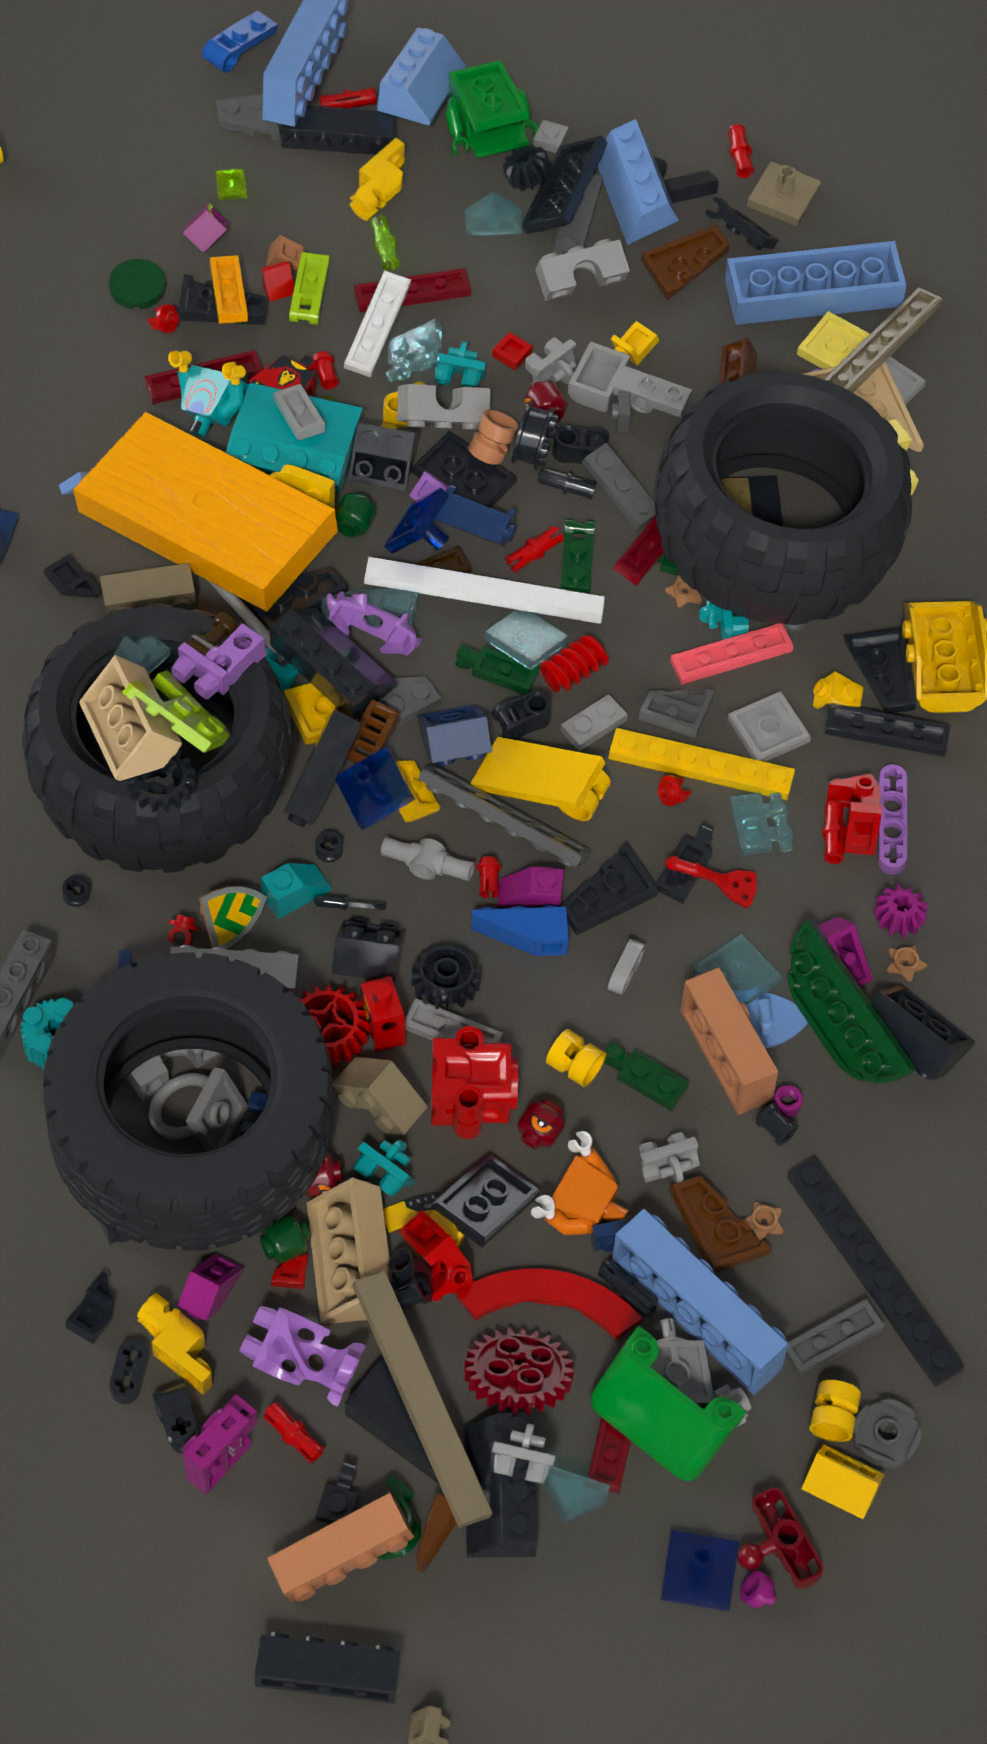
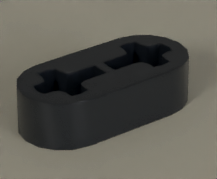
M126 1340L117 1351L109 1387L112 1398L121 1404L134 1402L141 1392L149 1356L146 1345L140 1340ZM133 1350H137L139 1357L134 1359L132 1367H128L127 1355H131ZM126 1376H130L131 1388H127L126 1393H121L119 1386L124 1384Z

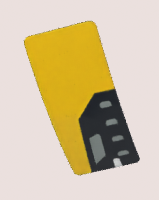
M433 1192L383 1209L388 1232L391 1233L402 1228L421 1210L429 1213L433 1202L440 1197L439 1193Z

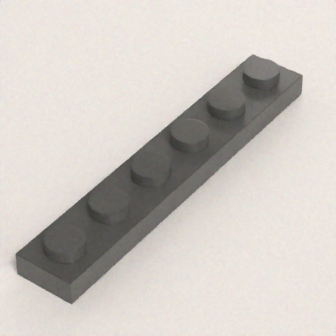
M435 764L422 769L418 780L427 784L426 788L437 794L444 793L453 798L452 802L457 806L473 809L479 813L478 816L489 823L496 822L502 825L508 834L531 841L532 847L542 852L549 851L558 856V861L566 866L577 867L587 862L592 850Z

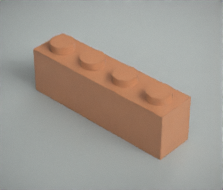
M388 1493L268 1557L267 1560L283 1594L291 1602H302L311 1598L316 1593V1589L326 1584L330 1586L341 1582L346 1578V1573L356 1568L364 1569L373 1565L377 1561L378 1556L388 1551L394 1553L408 1545V1541L414 1538V1535L398 1502L391 1493Z

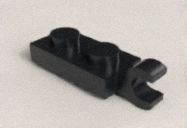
M713 198V201L719 205V209L716 213L707 209L705 213L708 217L723 219L727 222L726 228L735 234H744L748 237L747 243L758 250L762 248L774 249L779 241L776 237L737 209L730 207L723 198Z
M703 824L694 840L684 837L674 856L692 863L698 862L705 867L712 856V850L708 846L713 839L711 835L714 829ZM666 867L656 887L659 893L683 904L698 877L693 878L689 874L675 870L671 871Z

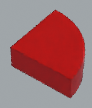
M308 1254L298 1256L277 1268L273 1273L271 1286L304 1289Z

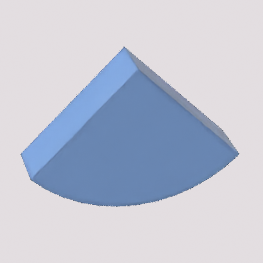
M78 472L61 483L59 488L62 495L74 494L73 489L89 472Z

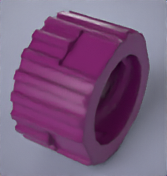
M786 1085L776 1091L773 1103L780 1107L779 1111L785 1117H794L802 1107L803 1096L795 1086ZM785 1097H791L795 1100V1103L784 1105L781 1100Z

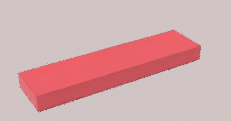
M777 623L671 655L670 662L681 685L793 652V644L783 623Z

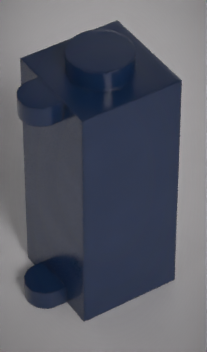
M450 485L448 491H445L435 516L437 521L502 547L506 546L507 541H512L517 529V525H514L516 509L510 508L508 513L505 514L455 495L457 487L454 485Z

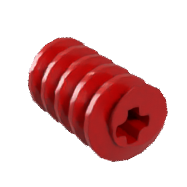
M583 635L578 639V642H572L569 648H563L559 654H554L550 660L542 662L540 670L547 685L553 692L558 693L560 692V687L565 691H569L571 689L570 681L575 685L580 684V676L585 679L589 678V669L596 673L600 670L599 664L607 666L609 659L603 646L594 636Z

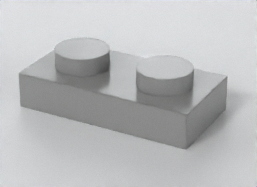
M301 384L274 392V402L298 441L325 432V423Z
M607 694L562 723L560 731L578 751H581L626 722L628 714Z

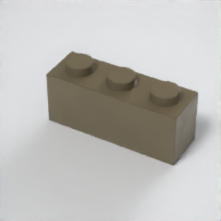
M189 563L100 576L106 616L110 615L109 612L118 609L151 607L152 604L173 605L174 608L186 610L196 609L195 589Z

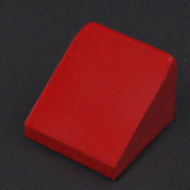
M289 261L262 268V287L269 301L293 295L294 282Z

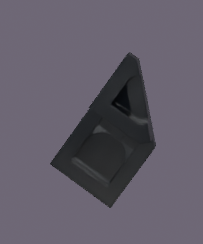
M70 554L44 569L45 576L61 595L98 598L102 595V591L88 572L84 574Z
M103 1271L88 1287L85 1299L67 1318L65 1328L92 1344L102 1334L113 1317V1300L108 1289L107 1274Z

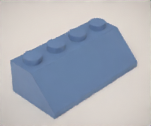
M416 29L380 82L377 111L428 126L431 124L449 96V72L466 68V65L444 35L435 33L431 29Z
M634 119L611 130L605 139L607 146L597 167L601 177H603L605 188L625 241L629 245L679 220L648 140L637 120Z

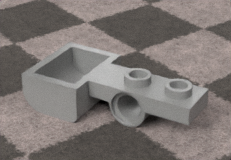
M590 341L568 383V394L575 402L607 412L615 395L618 396V391L630 392V406L637 412L650 413L654 408L680 418L682 417L692 396V389L629 367L630 355Z

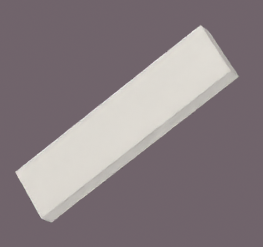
M387 271L383 272L345 360L344 369L372 377L410 288L411 279Z

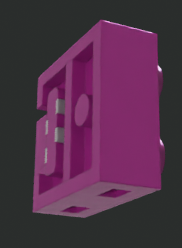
M235 1394L222 1409H218L203 1425L202 1433L199 1436H192L183 1448L186 1479L205 1495L210 1492L251 1447V1439L246 1435L257 1424V1413L253 1407Z

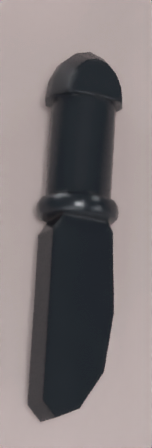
M318 894L314 898V903L319 907L339 908L344 911L347 910V907L386 910V902L348 899L347 895Z

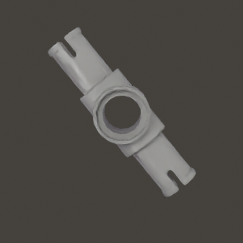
M386 837L381 846V856L405 862L409 870L421 879L432 880L436 875L443 876L445 874L470 881L474 873L475 866L473 862L449 856V852H446L445 847L433 839L425 838L419 844L415 842L408 844Z

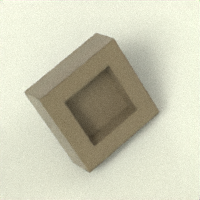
M428 1706L411 1713L408 1744H448L447 1739L439 1736V1729L450 1726V1720L441 1715L442 1709Z

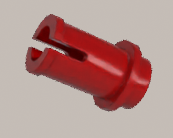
M327 351L316 353L313 356V360L317 365L315 370H317L321 388L325 390L335 388L339 384V380L333 367V356Z
M482 857L476 865V870L480 872L479 896L489 899L490 891L492 892V898H496L499 896L498 872L501 870V864L498 863V859L495 857Z

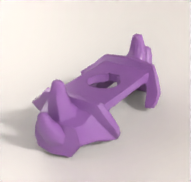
M340 592L336 599L331 594L327 595L326 602L330 611L329 619L346 636L350 634L348 625L364 630L386 642L379 650L380 653L404 654L408 656L415 648L422 644L423 638L416 637L414 626L409 625L408 614L405 613L399 618L367 603V594L354 593L352 597H345V593ZM378 615L383 623L380 626H371L366 622L364 616Z

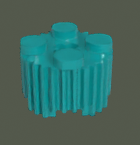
M66 998L57 999L56 1002L53 999H50L49 1002L44 1000L43 1004L37 1003V1007H29L23 1014V1023H21L20 1030L24 1053L28 1061L34 1062L37 1067L41 1065L43 1070L45 1061L48 1058L47 1053L51 1041L62 1020L73 1007L72 1001Z

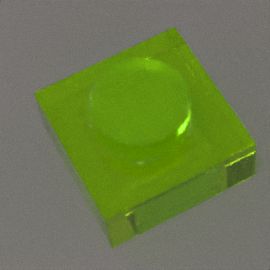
M244 169L216 171L219 200L247 198Z

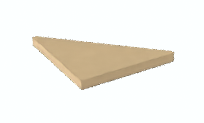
M884 362L854 394L872 405L881 417L887 421L897 419L912 439L908 448L920 452L924 444ZM836 367L803 374L824 379Z

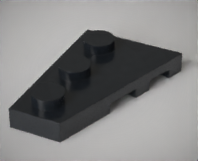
M902 628L844 636L845 645L884 712L890 714L916 710L909 662L906 661V641L903 638Z
M625 843L619 849V853L611 861L603 864L600 867V871L589 882L586 881L561 907H566L567 922L575 934L579 935L656 897L658 889L630 847Z

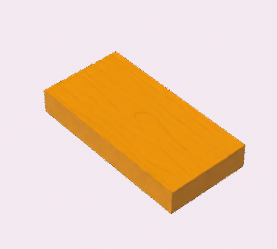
M147 412L133 424L125 435L119 439L113 448L104 455L97 465L73 489L78 512L176 564L189 563L191 572L266 612L338 532L334 508Z

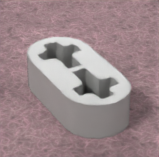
M634 939L628 941L608 984L609 991L622 996L625 994L642 960L646 944Z

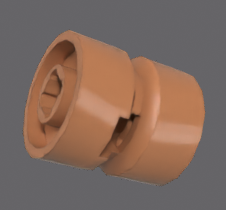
M488 409L484 411L477 426L480 432L474 433L468 450L473 456L485 463L499 465L502 464L509 449L508 444L512 442L519 426L507 414Z

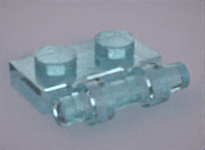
M432 320L388 340V364L393 367V369L386 372L390 382L409 378L411 373L417 370L424 371L429 369L432 363L439 361V354L436 350L441 349V325L436 320Z
M761 793L730 797V807L741 856L771 852V841L779 842L782 852H788L793 849L791 842L793 832L792 828L788 826L786 819L788 815L787 805L782 801L780 793L771 794L769 796L770 803H763ZM766 817L774 819V827H768Z

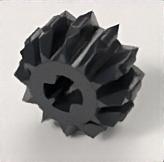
M533 144L527 148L521 146L518 151L512 150V155L505 158V164L503 165V172L513 189L519 188L521 192L527 188L533 190L534 186L542 185V180L550 178L549 172L552 169L546 152L543 151L542 147H535Z

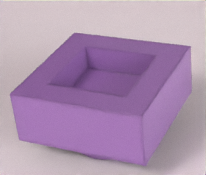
M425 471L409 496L431 513H436L449 486L430 472Z

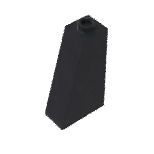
M336 710L329 714L283 811L289 815L288 821L303 828L306 823L309 825L314 824L362 723Z
M382 1357L345 1401V1415L439 1484L385 1359Z

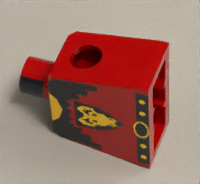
M304 355L297 363L286 356H280L251 378L249 384L253 383L280 390L301 384L307 395L313 397L316 391V380L313 371L317 365L307 355Z
M385 977L361 984L358 1001L362 1000L363 1010H366L367 1022L370 1025L369 1035L375 1053L406 1045L404 1012L392 978ZM389 1022V1027L391 1029H382V1026L385 1023Z

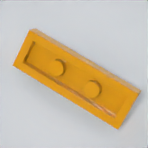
M238 255L210 257V269L219 324L247 322V307Z

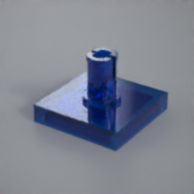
M439 488L411 503L383 547L393 554L423 538L436 551L441 549L449 537L432 522L446 502L449 494L442 488Z
M388 747L381 749L340 773L335 779L358 826L362 830L415 800L404 775Z
M671 1530L661 1600L729 1611L739 1541Z

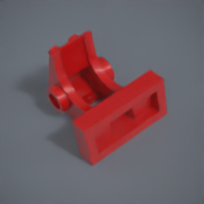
M871 773L841 780L835 778L829 782L826 804L829 801H839L844 804V807L850 809L844 839V853L875 855L882 816L880 786Z
M421 1210L397 1231L430 1266L433 1265L431 1273L432 1300L435 1302L441 1301V1296L456 1293L463 1287L473 1283L470 1262L458 1249L451 1236L425 1211Z

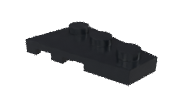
M184 274L179 306V321L219 323L212 281L207 280L204 284L193 281V276ZM244 291L248 321L235 323L265 325L267 297Z
M330 567L299 575L267 612L244 599L242 600L269 630L273 623L291 609L316 608L319 610L327 605L328 594H331L336 599L340 592H344L345 595L348 594L347 585Z

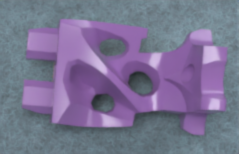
M260 1306L253 1323L269 1330L264 1342L246 1335L239 1351L254 1360L252 1366L276 1378L300 1386L304 1379L324 1385L330 1389L327 1399L331 1404L338 1406L356 1371L366 1346L361 1343H352L343 1350L331 1348L321 1343L325 1336H329L331 1330L281 1307L276 1311ZM301 1328H306L313 1332L314 1339H301L298 1336V1331ZM318 1354L323 1359L322 1369L315 1370L309 1365L308 1359L310 1355ZM285 1359L295 1363L296 1369L293 1372H287L282 1368L281 1364Z

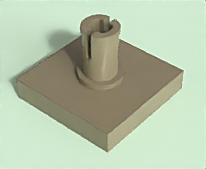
M771 161L749 196L747 207L798 227L819 192L821 181L797 172L793 167L789 169V165L782 166Z

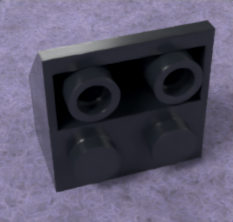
M362 418L357 422L348 480L406 491L416 457L420 429Z
M350 918L348 921L343 920L335 940L332 974L373 980L391 977L393 982H395L399 971L406 929L398 928L397 924L390 922L373 925L367 924V921L361 918Z

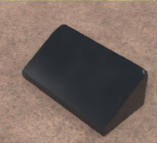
M709 170L663 180L672 204L716 194L718 191L719 181Z

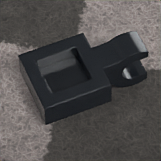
M343 1462L337 1485L326 1484L316 1512V1520L332 1524L355 1511L359 1493L352 1492L351 1488L357 1473L355 1471L356 1466Z

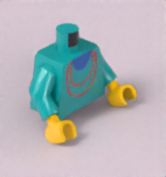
M186 350L170 352L168 355L169 363L173 367H179L177 375L181 387V409L194 418L189 432L205 438L210 424L227 426L244 403V396L249 385L240 380V378L245 376V368L241 365L236 366L235 362L225 363L222 367V372L195 365L188 368L187 365L192 360L191 353Z

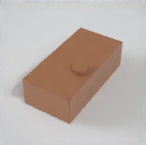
M716 968L685 981L680 1012L737 1114L740 1115L773 1100L778 1070L749 1021L750 1014L746 1005L743 1002L739 1003L721 969Z

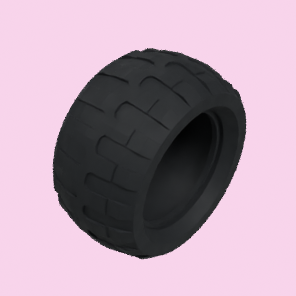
M770 372L740 376L739 379L732 382L721 383L708 390L704 399L694 402L688 408L671 433L669 442L662 452L654 487V506L663 552L667 559L677 566L679 576L689 587L698 591L709 602L723 610L732 611L736 615L758 622L783 623L786 625L807 624V622L817 619L827 620L843 614L847 606L859 604L865 600L884 578L887 570L894 564L901 552L912 518L911 466L908 454L898 444V434L893 426L881 417L872 405L846 388L830 381L798 373ZM751 468H773L792 472L822 486L837 501L845 517L833 524L813 529H793L771 524L752 516L737 505L724 489L721 480L733 473Z
M152 604L151 607L118 609L109 612L110 615L95 622L89 621L79 626L72 632V637L65 644L57 645L45 659L41 675L35 678L24 713L25 723L22 734V746L29 783L37 798L41 800L44 811L58 831L66 839L75 840L81 847L82 852L99 861L108 859L118 863L121 869L142 872L143 869L163 870V873L184 871L186 866L195 865L200 862L204 864L214 862L224 857L225 851L234 844H243L250 839L257 831L262 818L270 814L278 799L285 781V773L292 751L288 704L281 692V685L267 658L264 656L258 663L254 661L241 674L240 678L229 686L230 689L224 695L217 691L207 700L195 691L194 683L199 678L194 674L185 683L177 680L202 707L219 718L228 729L230 736L221 751L209 763L195 771V790L190 791L191 799L189 801L181 799V808L179 809L173 804L169 805L168 813H165L163 807H158L157 811L152 813L151 805H147L143 809L139 808V799L135 801L130 799V791L126 789V781L116 780L112 771L96 761L85 748L92 729L79 701L114 655L145 667L151 681L161 672L168 671L172 674L171 667L179 658L178 648L184 642L187 643L192 635L199 634L205 636L214 628L213 620L215 616L197 609L190 611L174 608L173 605ZM223 637L218 646L220 647L228 638ZM154 686L159 697H167Z

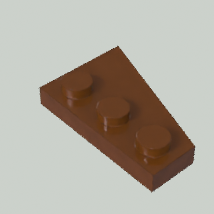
M717 225L645 251L641 254V261L665 298L669 300L727 254L730 244Z
M701 1176L671 1185L669 1192L703 1259L712 1267L714 1273L770 1254L772 1248L765 1241H759L750 1231L751 1227L745 1220L742 1219L740 1221L727 1208L728 1203Z

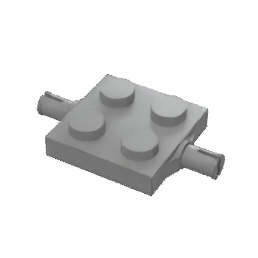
M663 1319L660 1321L663 1339L657 1341L659 1354L650 1367L698 1406L706 1408L714 1400V1393L704 1340L688 1341L678 1338L674 1319Z

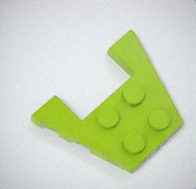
M168 671L159 673L152 681L153 685L170 699L166 702L162 701L139 680L129 683L122 692L131 700L135 696L140 698L147 705L145 710L154 717L163 715L173 724L171 726L173 731L204 753L222 746L230 736L224 730L225 726L218 719L211 716Z

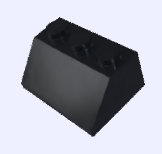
M902 984L878 992L871 1003L916 1067L915 1071L925 1079L936 1080L945 1076L976 1043Z

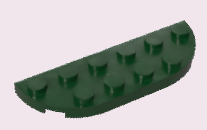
M806 920L795 935L789 953L792 954L791 973H787L788 984L795 1004L825 1049L845 1073L860 1081L891 1083L912 1074L916 1070L914 1064L815 921Z

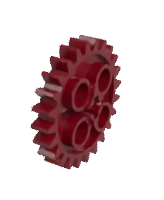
M508 1328L506 1335L495 1330L494 1338L484 1334L482 1342L474 1341L473 1349H468L464 1364V1380L469 1382V1391H477V1400L487 1397L486 1406L489 1407L497 1403L501 1412L506 1407H511L513 1414H516L519 1408H523L527 1415H529L533 1407L540 1412H544L545 1404L554 1408L556 1406V1399L560 1401L565 1400V1393H570L571 1384L573 1383V1360L568 1359V1351H560V1342L550 1344L551 1336L549 1335L540 1339L538 1338V1331H534L531 1335H526L525 1328H521L519 1334H514L513 1330Z

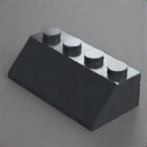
M316 608L291 609L269 627L271 647L344 715L354 720L364 714L371 700L379 702L398 686L394 679Z
M498 1413L465 1426V1452L492 1511L490 1518L466 1526L467 1558L536 1557V1482L525 1480L529 1461L517 1458L513 1476H507L494 1472L496 1453L492 1452L494 1441L522 1448L523 1443L510 1440L512 1430L525 1433L528 1423L534 1425V1413L529 1415L527 1413ZM531 1445L530 1450L535 1451V1446Z

